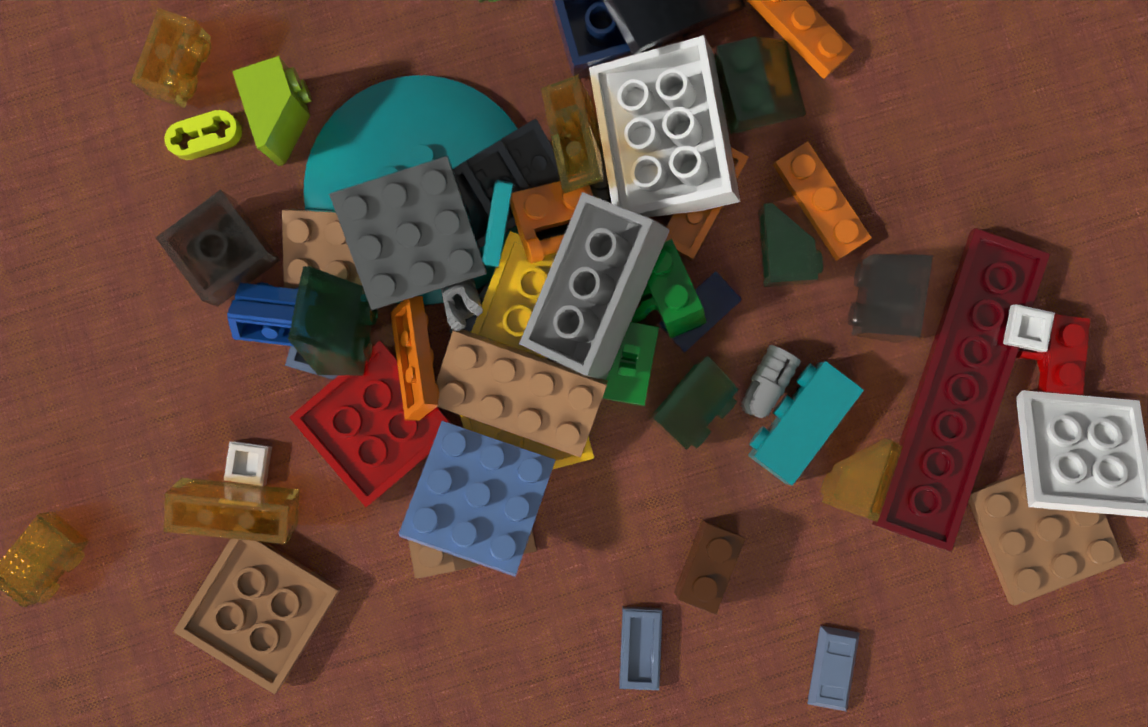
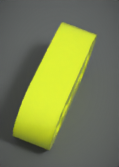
M214 110L172 124L166 130L164 137L165 145L177 157L184 160H193L235 146L241 138L242 127L239 121L227 111ZM221 121L230 126V128L225 130L226 136L223 138L216 133L207 134L217 131L219 129L218 123ZM183 133L188 134L190 137H198L188 141L189 148L187 149L177 144L182 141Z

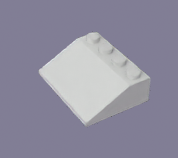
M704 35L589 67L612 204L644 217L704 211L741 202L714 52Z

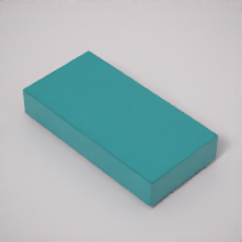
M497 180L494 184L482 256L484 265L499 267L513 186L512 182Z

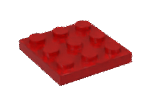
M381 340L289 417L365 508L429 455L442 421L453 424L439 407H435L420 421L405 420L397 358Z

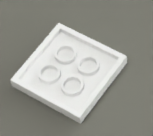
M1022 390L1016 396L1028 507L1148 517V448L1140 400Z

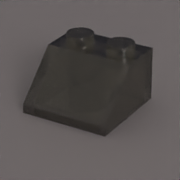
M872 254L863 260V264L859 263L854 276V286L859 287L857 302H852L848 314V324L853 326L851 336L893 343L920 338L933 256Z

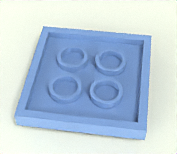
M442 421L400 528L399 537L516 577L555 459Z

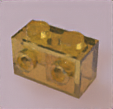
M158 8L131 83L150 97L185 108L188 98H192L196 92L198 84L196 76L201 63L205 62L209 57L211 36L197 21Z

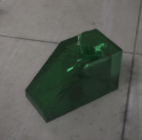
M773 203L764 204L758 210L764 287L811 284L818 280V274L823 271V256L821 250H816L815 239Z

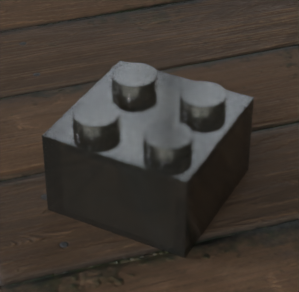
M222 190L216 192L156 237L200 299L214 306H220L235 295L240 283H251L280 261L279 257L238 202Z

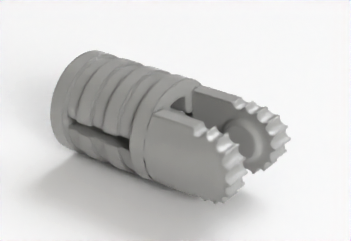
M474 278L441 288L447 320L455 331L463 330L466 327L465 319L472 317L474 314L479 316L483 313Z
M769 345L767 353L763 356L761 364L758 365L756 373L753 374L752 382L741 402L742 411L752 416L754 414V416L759 418L769 416L780 396H783L785 388L789 385L790 379L794 376L801 360L777 346Z

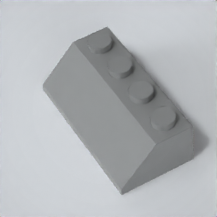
M582 192L519 344L583 375L606 380L670 229L650 218Z

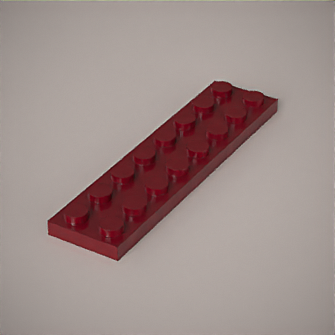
M977 228L970 231L872 525L952 552L1019 347L1003 344L1010 306L1017 304L1033 308L1050 256L1049 253Z

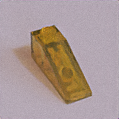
M575 75L542 87L541 92L563 192L568 193L603 181L599 128L592 99L579 76Z

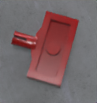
M1055 314L1047 352L1019 348V350L1026 351H1018L1016 358L1037 360L1040 372L1038 392L1071 395L1084 394L1090 319Z

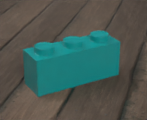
M827 361L819 362L815 366L810 363L802 371L796 380V383L800 385L792 397L785 395L773 410V414L777 416L768 429L762 426L749 443L753 449L748 456L787 485L793 486L864 391V389Z

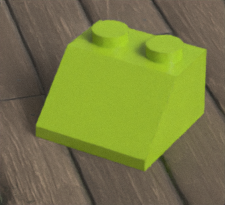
M277 56L232 72L256 147L277 166L286 164L310 118L306 103L312 102L305 80H300L294 67L288 68L284 61Z

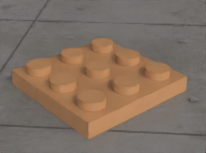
M1024 470L974 489L971 492L968 501L1009 604L1018 605L1124 564L1105 514L1028 507Z
M240 527L232 535L173 632L275 695L282 687L341 588Z

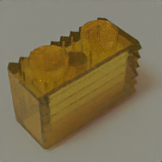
M54 511L39 513L0 560V590L6 592L7 596L12 597V600L18 602L19 606L22 607L39 602L41 604L45 603L59 589L60 585L57 581L64 574V571L70 572L82 561L85 556L82 550L89 543V540Z

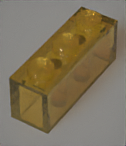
M180 478L165 493L164 532L287 544L298 526L300 490Z

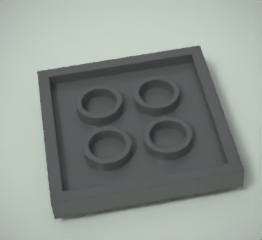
M448 155L329 194L371 310L487 274V269L482 261V254Z

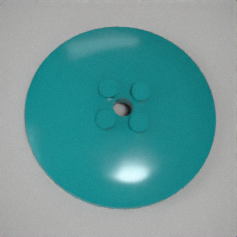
M425 75L404 76L385 80L366 88L346 101L334 112L318 134L306 165L304 177L305 209L335 211L330 193L447 155L453 168L518 128L495 102L483 93L461 82ZM516 225L504 234L502 250L510 231L519 234ZM484 246L480 248V251H481L482 256H483ZM485 265L487 274L474 278L477 290L489 283L494 274L495 266ZM441 288L418 295L423 296L424 306L444 303Z

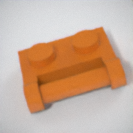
M586 175L511 193V210L527 260L530 264L543 261L544 256L558 252L565 234L539 240L535 232L570 223L582 192L593 196Z

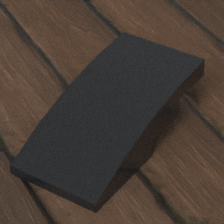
M603 0L633 55L656 44L661 46L680 36L685 38L742 10L746 6L743 0Z
M536 118L453 167L479 248L485 244L494 184L497 180L512 182L511 193L571 179ZM510 204L505 233L516 225Z

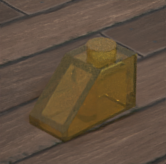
M885 438L834 464L832 473H827L822 483L821 493L824 495L822 503L878 522L902 446L893 440Z

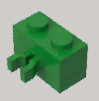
M672 239L664 242L641 296V306L636 309L632 318V322L637 323L645 319L652 310H658L670 339L707 323L703 306Z
M630 322L606 380L608 383L602 399L645 406L659 327Z

